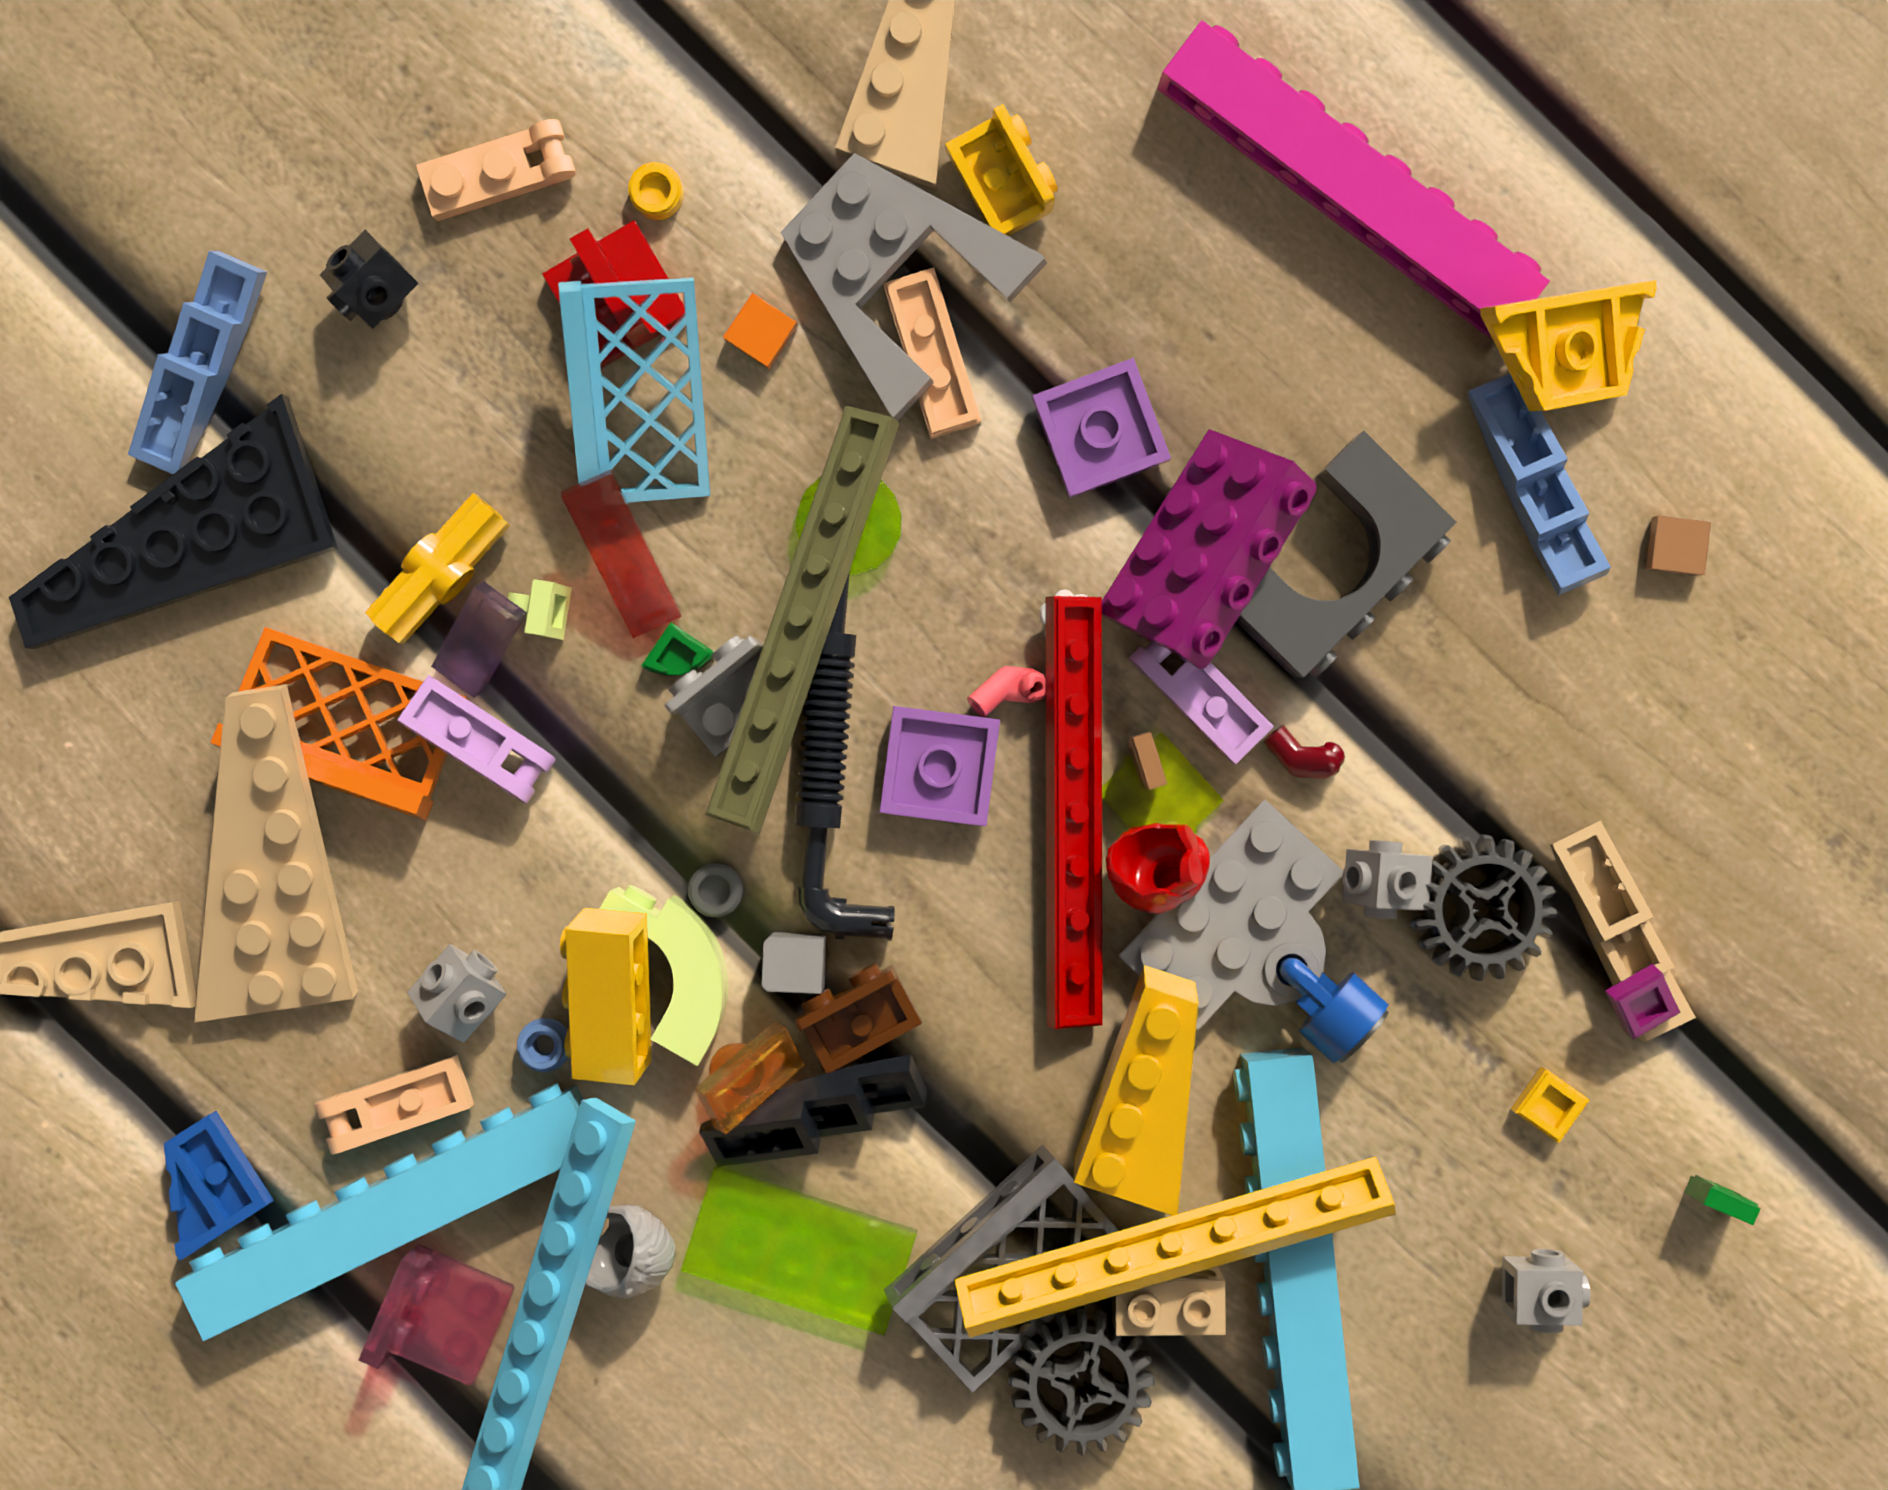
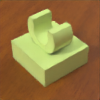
M533 579L530 595L508 592L505 614L527 618L524 633L564 640L572 588L555 582Z

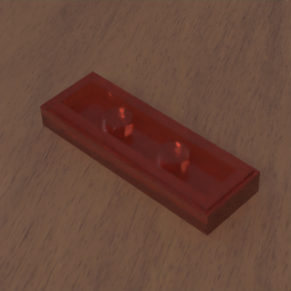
M612 470L605 471L561 491V497L632 637L635 638L682 617L681 610Z

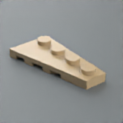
M888 0L835 146L836 154L850 158L856 153L896 176L936 190L956 0Z
M174 901L1 931L0 994L31 997H67L72 1000L122 1001V1003L140 1005L162 1004L180 1008L196 1007L197 995L181 902Z

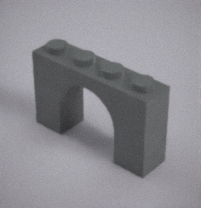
M1365 431L1354 437L1316 475L1354 513L1366 531L1369 542V560L1361 581L1350 593L1340 599L1329 601L1315 600L1294 591L1269 567L1254 591L1250 602L1244 607L1236 620L1294 679L1303 678L1308 673L1314 678L1319 676L1338 656L1332 648L1346 634L1352 640L1361 634L1375 619L1370 610L1384 596L1389 601L1396 598L1413 580L1407 572L1421 558L1429 563L1440 554L1451 541L1445 534L1456 524V521Z

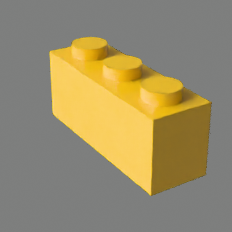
M584 908L563 929L560 938V955L563 959L567 960V978L563 986L562 1003L565 1009H569L570 1024L564 1043L565 1055L571 1058L572 1079L635 1086L652 1061L647 913Z

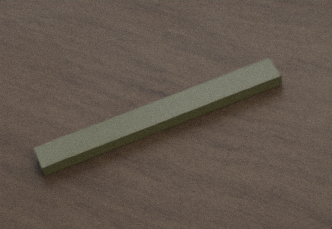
M845 406L705 814L707 816L753 832L760 833L900 424L893 417Z

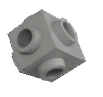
M1369 840V850L1347 849L1346 863L1342 876L1344 885L1342 902L1364 906V916L1397 919V909L1428 910L1423 905L1430 898V890L1426 884L1431 883L1433 856L1402 852L1403 843Z
M451 944L446 947L435 961L426 967L423 975L407 991L427 1024L463 1043L486 1017L493 1013L496 1006L507 995L494 976L498 969L493 962L476 950L467 954Z
M1534 1249L1531 1251V1257L1503 1256L1502 1310L1516 1325H1530L1531 1329L1544 1333L1562 1332L1564 1325L1582 1326V1310L1587 1308L1590 1303L1589 1281L1587 1276L1583 1274V1270L1565 1257V1253L1552 1249Z

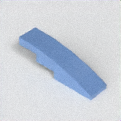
M221 251L208 252L194 301L184 302L169 352L157 355L128 455L171 474L176 473L189 462L229 378L250 325L267 271Z
M1510 373L1470 390L1467 396L1487 448L1515 512L1557 596L1606 576L1611 566L1586 523L1589 511L1564 468L1568 458L1542 412L1528 410Z

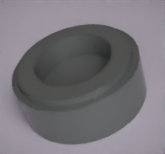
M711 863L701 867L692 876L688 888L689 898L694 908L701 914L709 917H721L732 912L741 902L744 892L743 881L739 873L724 863Z

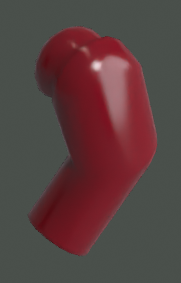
M1285 725L1278 727L1263 740L1286 770L1297 778H1331L1337 775L1345 761V753L1338 744L1328 741L1320 747L1301 746Z

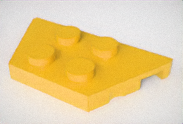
M1656 280L1480 308L1481 317L1528 410L1546 411L1627 395L1634 372L1633 360L1636 353L1640 350L1645 329L1637 326L1644 299L1654 298L1657 286Z

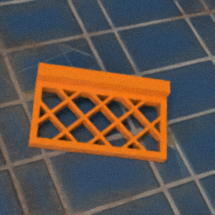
M264 627L238 691L288 685L306 677L316 702L294 711L295 722L321 710L332 734L311 745L300 740L309 781L427 821L434 803L431 797L448 754L435 747L433 752L430 743L420 736L389 749L378 725L402 714L411 701L405 689L417 692L423 681ZM278 644L294 650L301 668L273 680L267 667V662L274 645ZM304 654L313 656L315 658H318L319 660L308 664V661ZM333 664L344 667L352 685L324 698L313 673ZM354 671L370 677L359 682ZM261 676H263L266 684L257 687ZM384 681L395 685L402 703L374 715L363 691ZM356 694L367 719L339 731L328 707ZM218 723L210 743L221 749L223 724ZM372 728L383 753L363 762L353 760L343 740ZM336 744L341 755L324 749ZM420 745L423 746L429 759V765L421 783L402 777L394 760V757ZM387 761L391 772L376 768L375 766Z

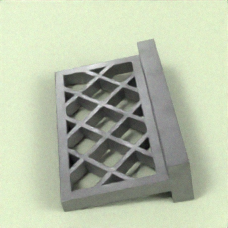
M1044 1145L1040 1146L884 1289L894 1311L905 1323L908 1322L972 1392L1023 1346L1021 1344L1023 1336L1033 1337L1038 1333L1036 1323L1042 1319L1048 1323L1055 1317V1313L1024 1322L1018 1328H1003L970 1338L966 1329L962 1328L963 1316L957 1288L956 1290H948L955 1284V1279L966 1276V1273L976 1264H995L994 1267L1042 1254L1044 1228H1071L1070 1245L1080 1243L1081 1228L1104 1229L1107 1234L1119 1231L1084 1190L1074 1183V1179ZM1064 1184L1074 1195L1072 1218L1045 1217L1046 1199ZM1083 1207L1093 1218H1082ZM1036 1209L1035 1217H1028ZM1016 1227H1034L1033 1253L1005 1254L1006 1236ZM996 1246L995 1254H987ZM935 1301H955L953 1328H930L920 1315ZM941 1339H952L951 1350ZM961 1339H989L988 1356L970 1371L959 1359ZM998 1339H1005V1340L998 1346Z

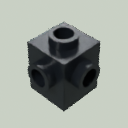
M366 229L350 245L341 246L333 252L326 263V269L319 274L332 290L326 297L327 300L349 321H352L358 315L372 329L382 320H387L394 316L400 310L404 298L419 284L403 265Z

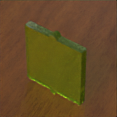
M1160 732L1153 740L1167 785L1151 790L1141 787L1132 757L1126 756L1123 759L1124 766L1102 785V798L1129 828L1153 823L1165 825L1187 824L1196 834V826L1223 803L1224 800L1170 740Z

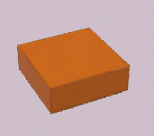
M751 293L726 331L723 339L770 370L798 327V323L765 300Z

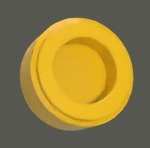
M660 162L646 163L637 168L629 180L628 193L635 209L648 219H667L673 216L682 205L684 199L683 185L677 173L666 164Z

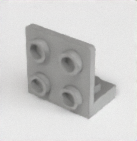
M736 635L724 643L712 654L717 663L703 674L702 672L697 673L695 670H692L683 676L669 689L673 698L664 705L670 714L682 715L715 757L720 756L729 747L763 648L762 642L752 636L744 640Z

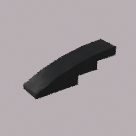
M911 1054L873 1061L808 1078L754 1098L702 1123L699 1133L718 1167L818 1154L821 1137L872 1130L875 1113L925 1107L927 1089Z

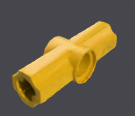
M472 493L436 534L430 533L409 551L401 564L403 571L385 588L376 601L370 605L365 612L366 615L385 634L398 643L404 644L440 603H448L465 588L475 573L473 567L491 549L495 542L505 534V531L511 525L477 494Z

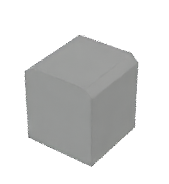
M773 932L764 941L763 988L771 992L821 994L825 987L827 934Z

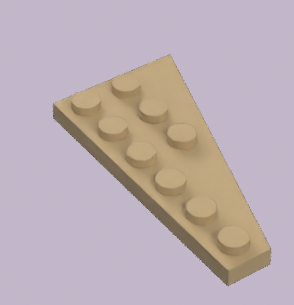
M287 684L232 692L225 697L194 1023L350 1000L358 992Z

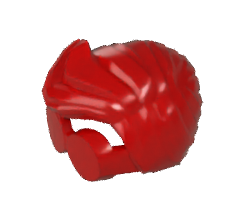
M1153 823L1145 826L1131 827L1128 831L1123 832L1111 847L1108 848L1106 869L1113 889L1122 901L1132 908L1143 912L1162 914L1191 899L1200 891L1209 871L1210 852L1204 840L1194 834L1187 824L1165 825Z

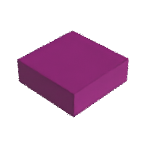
M1654 964L1647 966L1605 990L1624 1031L1633 1040L1680 1013L1663 973Z

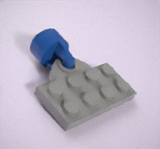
M1265 799L1210 857L1209 871L1200 891L1191 899L1177 905L1176 908L1162 914H1157L1119 955L1139 976L1143 966L1146 965L1194 981L1198 997L1197 1030L1205 1024L1234 991L1252 1002L1272 1006L1295 1001L1309 1014L1298 1032L1332 1063L1337 1061L1343 1063L1350 1058L1373 1035L1389 1014V1011L1386 1010L1389 1004L1354 972L1344 978L1338 985L1323 973L1326 946L1322 930L1309 911L1341 878L1343 870Z

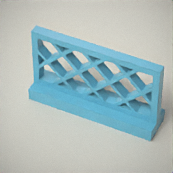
M679 278L581 284V281L558 282L581 511L603 510V504L710 496L694 279ZM683 293L685 313L670 330L646 311L660 294ZM634 295H647L640 305L630 297ZM619 297L634 311L613 334L596 319L594 298ZM640 317L644 318L664 336L645 359L640 357L621 340ZM685 325L687 345L676 337ZM597 331L609 340L600 351ZM671 342L688 356L689 368L674 385L651 366ZM615 346L639 365L620 388L601 374L600 363ZM645 371L668 390L649 413L626 395ZM689 380L691 399L681 391ZM602 385L613 394L605 405ZM675 397L690 408L693 415L692 423L679 437H676L656 420ZM620 400L643 419L624 442L606 428L605 419ZM650 425L672 443L670 448L654 466L631 448ZM693 434L695 452L685 444ZM608 440L618 447L610 458ZM681 450L696 463L698 482L674 484L661 471L676 453ZM625 454L648 472L635 487L612 489L610 471ZM654 479H657L661 484H663L656 486H648Z

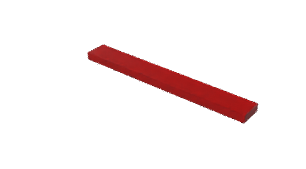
M1048 596L1045 597L1047 1027L1053 1029L1102 1026V597Z

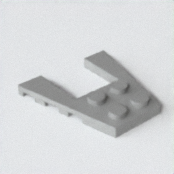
M854 153L781 231V234L888 412L898 421L934 381L860 310L883 283L890 278L933 231L1009 303L1040 272L1047 262L1040 253Z

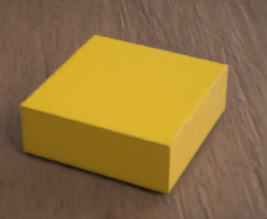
M1541 1066L1513 1104L1511 1110L1548 1137L1560 1143L1590 1100Z

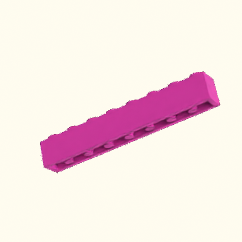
M1201 19L1163 70L1157 90L1491 340L1493 339L1481 317L1480 308L1537 299L1550 282L1548 278L1540 273L1541 267L1533 258L1522 252L1513 253L1497 241L1498 235L1486 223L1476 219L1471 221L1454 209L1455 204L1446 193L1435 187L1427 189L1411 177L1412 172L1402 160L1393 155L1383 156L1368 144L1367 136L1358 127L1347 122L1339 123L1325 112L1324 104L1315 95L1306 90L1298 92L1284 82L1281 72L1271 62L1263 58L1255 60L1240 49L1238 40L1227 29L1218 25H1214L1212 28Z

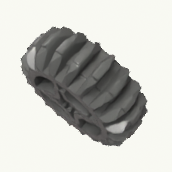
M1480 835L1475 847L1470 837L1463 836L1458 838V854L1449 845L1443 844L1438 850L1444 863L1440 865L1432 860L1431 883L1426 884L1430 890V898L1423 906L1428 910H1422L1423 915L1414 917L1409 921L1410 928L1414 930L1428 929L1417 941L1418 946L1424 950L1436 947L1431 961L1438 966H1442L1450 960L1449 972L1458 977H1461L1469 968L1470 977L1476 981H1483L1487 969H1489L1494 978L1503 979L1506 975V962L1513 969L1522 971L1525 969V961L1521 955L1523 951L1534 957L1542 955L1540 947L1533 942L1535 937L1539 936L1549 939L1553 936L1549 928L1541 926L1543 917L1553 918L1557 915L1555 908L1543 906L1542 900L1551 898L1555 891L1552 886H1537V883L1545 877L1547 871L1542 866H1534L1527 869L1532 861L1533 854L1528 850H1521L1513 855L1514 842L1511 840L1502 839L1495 848L1492 836ZM1479 864H1494L1501 869L1495 878L1488 877L1482 884L1475 887L1457 877L1464 870ZM1513 884L1516 886L1520 900L1517 922L1513 920L1508 911V901L1515 892L1512 887ZM1446 892L1453 898L1456 904V914L1449 923L1452 927L1449 933L1443 920L1442 909ZM1466 894L1490 900L1489 903L1484 905L1490 906L1488 914L1497 921L1478 915L1474 916L1473 913L1479 910L1473 909L1475 901ZM1488 929L1500 933L1506 938L1496 946L1485 950L1472 951L1462 948L1469 937L1475 939L1481 932Z
M1084 1305L1075 1308L1076 1318L1067 1320L1065 1311L1055 1313L1057 1324L1050 1326L1049 1323L1042 1319L1036 1323V1328L1040 1336L1034 1335L1030 1337L1024 1335L1021 1339V1344L1027 1351L1019 1350L1011 1357L1012 1364L1019 1369L1008 1375L1009 1386L1019 1389L1011 1396L1013 1407L1025 1409L1021 1415V1422L1024 1427H1032L1038 1424L1036 1437L1041 1443L1047 1441L1053 1434H1056V1450L1061 1453L1068 1447L1070 1440L1076 1441L1077 1452L1082 1456L1087 1453V1442L1095 1440L1098 1449L1105 1453L1108 1450L1106 1436L1113 1434L1120 1442L1125 1443L1127 1433L1123 1424L1126 1422L1131 1426L1140 1427L1142 1417L1136 1408H1149L1152 1403L1150 1394L1143 1390L1155 1384L1153 1373L1145 1370L1152 1362L1149 1352L1147 1350H1137L1142 1343L1140 1336H1116L1113 1323L1111 1322L1106 1326L1108 1315L1106 1309L1102 1307L1095 1311L1092 1320L1087 1319ZM1081 1341L1077 1350L1071 1355L1064 1357L1052 1354L1055 1350L1066 1344ZM1101 1345L1112 1351L1124 1365L1123 1382L1113 1379L1110 1372L1099 1367V1350ZM1088 1364L1091 1382L1088 1384L1084 1380L1085 1386L1077 1387L1074 1395L1071 1376L1075 1375L1078 1378V1372H1085ZM1038 1376L1049 1379L1050 1386L1056 1387L1064 1393L1062 1412L1054 1409L1042 1397L1037 1387ZM1092 1404H1109L1106 1408L1095 1414L1083 1416L1085 1410Z

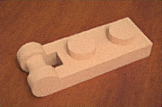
M556 119L540 121L527 130L417 164L416 168L432 217L436 221H441L574 177L576 171L572 158L569 155H565L561 142L565 139L560 121ZM541 150L544 161L540 165L531 168L527 154Z
M454 1055L375 1083L331 1096L314 1103L318 1118H325L331 1136L326 1141L330 1153L333 1155L470 1109L474 1106V1102L458 1055ZM356 1108L362 1126L352 1129L346 1111Z

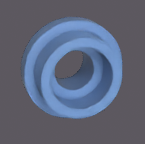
M539 1018L527 1024L520 1032L517 1040V1051L522 1062L528 1068L537 1072H550L562 1066L568 1059L564 1050L567 1028L559 1021L551 1018ZM540 1035H547L553 1039L554 1050L552 1053H543L538 1049L537 1039Z

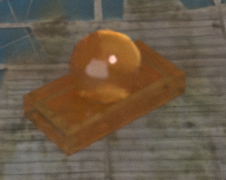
M774 1021L747 1045L743 1043H728L717 1049L710 1061V1076L698 1085L695 1091L714 1128L727 1134L802 1069L804 1064L786 1026Z

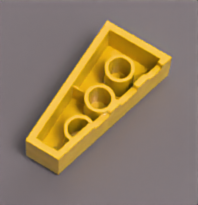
M1146 965L1143 966L1074 1155L1075 1184L1172 1216L1178 1214L1197 1025L1198 997L1194 981Z

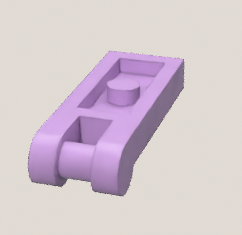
M1151 642L1145 649L1139 647L1128 657L1133 665L1232 764H1237L1274 727L1211 662L1206 668L1199 669L1178 655L1184 663L1170 675L1160 664L1172 651L1154 642Z
M430 675L424 680L397 720L398 723L524 804H527L535 793V789L532 786L541 772L548 773L556 761V758ZM510 751L515 752L524 759L514 775L500 767Z

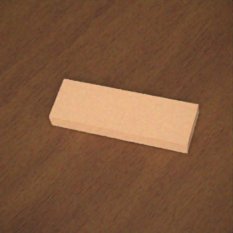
M934 267L883 283L903 351L934 381L918 399L930 439L981 424L979 411Z

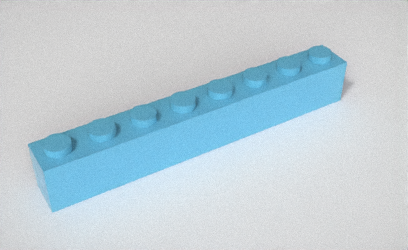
M1304 1047L1240 1054L1242 1069H1234L1233 1071L1234 1088L1237 1101H1245L1247 1122L1239 1123V1135L1243 1155H1251L1253 1176H1245L1246 1194L1324 1172L1325 1162L1313 1055ZM1332 1233L1253 1256L1255 1263L1263 1262L1265 1282L1256 1284L1260 1315L1269 1317L1270 1336H1262V1348L1266 1369H1274L1276 1389L1268 1390V1404L1272 1423H1280L1282 1442L1273 1444L1274 1459L1278 1476H1286L1292 1490H1348L1360 1488Z
M558 1083L549 1086L530 1096L528 1099L531 1107L513 1115L510 1107H506L481 1120L480 1124L483 1130L467 1138L464 1137L461 1130L456 1131L433 1143L431 1146L435 1153L419 1161H416L413 1153L385 1166L383 1171L386 1177L368 1185L365 1177H361L336 1190L334 1193L338 1200L320 1208L317 1200L311 1201L288 1213L286 1217L289 1223L274 1231L266 1223L237 1238L241 1247L223 1254L219 1246L191 1260L189 1264L192 1271L176 1281L175 1284L202 1340L205 1341L561 1169L581 1100H584L577 1084L564 1091H561Z

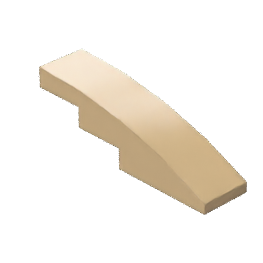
M1596 822L1551 844L1550 847L1571 898L1612 985L1614 986L1647 966L1654 964L1663 973L1680 1013L1639 1036L1641 1041H1649L1696 1018L1670 971L1675 967L1649 919L1654 917L1602 822Z

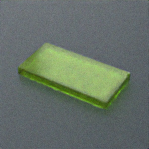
M715 1165L681 1271L885 1336L893 1308L884 1289L906 1270L917 1236V1229Z

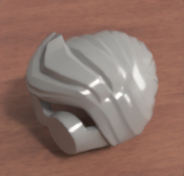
M623 1204L609 1206L606 1219L609 1218V1227L599 1239L585 1285L615 1298H633L658 1286L673 1267L675 1259L674 1240L661 1220L653 1216L652 1212L638 1205Z

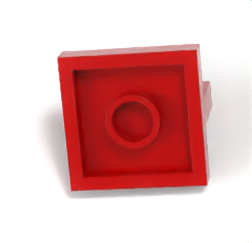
M635 220L599 241L596 240L589 228L570 238L577 253L542 273L559 304L558 282L581 281V284L669 279ZM677 293L660 294L646 310L668 330L685 313L684 304ZM634 295L630 297L640 305L647 295ZM619 297L594 298L596 319L613 334L634 311ZM640 317L621 340L632 350H635L661 335V333L644 318ZM597 331L600 351L609 340ZM615 346L600 363L601 369L626 354Z

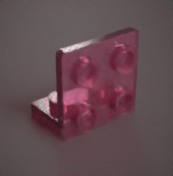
M418 1243L401 1259L358 1361L379 1369L392 1354H395L464 1384L471 1385L479 1374L515 1287L512 1283Z

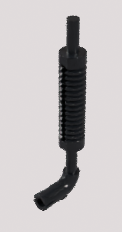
M849 573L810 685L811 688H809L807 694L810 698L804 702V705L809 708L803 711V715L808 717V719L802 721V725L807 729L801 731V735L807 739L800 742V745L806 749L800 751L799 754L805 759L799 761V766L804 769L798 772V776L803 780L797 782V786L802 790L796 792V796L802 800L795 803L794 824L807 826L802 886L796 887L798 904L807 920L821 931L835 934V939L843 940L844 936L892 941L894 929L892 924L871 922H894V906L846 904L847 898L831 897L829 889L823 888L828 828H840L842 806L837 802L844 799V796L838 792L844 790L845 787L839 782L845 780V775L840 772L846 770V765L841 761L847 759V755L842 751L848 749V745L842 741L849 739V735L843 731L850 727L845 720L850 719V714L846 710L851 709V704L846 700L852 698V694L847 690L853 688V684L848 680L854 678V674L849 670L855 668V664L850 659L855 657L857 635L845 634Z

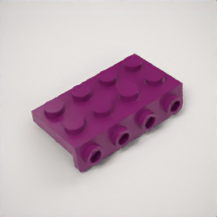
M1208 429L1102 600V615L1108 620L1180 655L1191 665L1199 669L1206 668L1222 647L1223 641L1244 607L1250 602L1254 591L1272 562L1278 557L1282 546L1300 517L1308 509L1316 493V483L1294 461Z

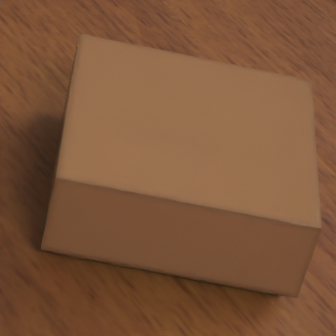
M1660 515L1652 517L1645 570L1697 577L1705 575L1711 522Z
M1144 732L1128 737L1127 744L1141 787L1151 790L1167 785L1152 733Z

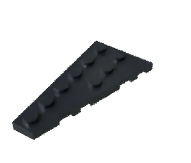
M280 394L266 405L268 408L249 423H241L227 434L228 438L202 458L197 456L131 505V511L112 525H105L90 536L92 540L66 559L60 558L9 596L25 648L37 649L337 550L338 546L289 397Z

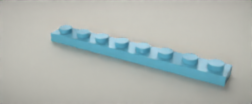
M598 1098L581 1100L462 1490H521L636 1123L634 1119Z

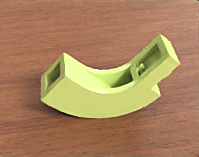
M628 885L626 890L620 887L609 891L600 909L647 913L648 938L656 943L664 952L672 969L674 982L672 999L651 1040L698 1066L708 1052L721 1027L728 1001V973L720 944L701 915L678 896L674 895L668 898L660 911L654 907L657 899L640 888Z

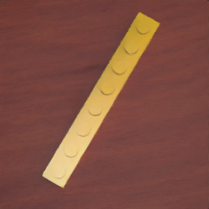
M1375 1156L956 1278L955 1284L965 1329L969 1337L972 1338L1396 1214L1395 1203Z

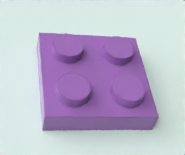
M1134 358L1032 396L1034 407L1069 499L1171 460Z
M893 706L880 813L987 826L1000 720Z

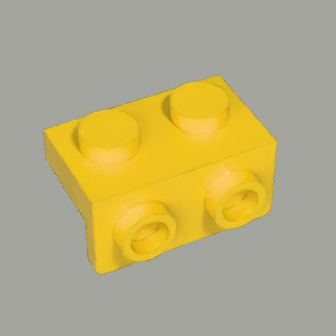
M1001 104L993 109L992 118L945 143V151L985 224L1009 237L1053 212L1055 202L1053 194L1058 191V187L1048 166L1044 162L1037 165L1027 146L1032 144V140L1021 117L1018 114L1010 117L1005 106Z

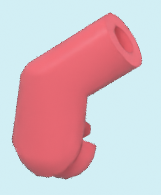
M1004 666L971 693L967 700L973 710L982 717H986L1003 701L1035 703L1046 696V676L1038 670L1031 668Z

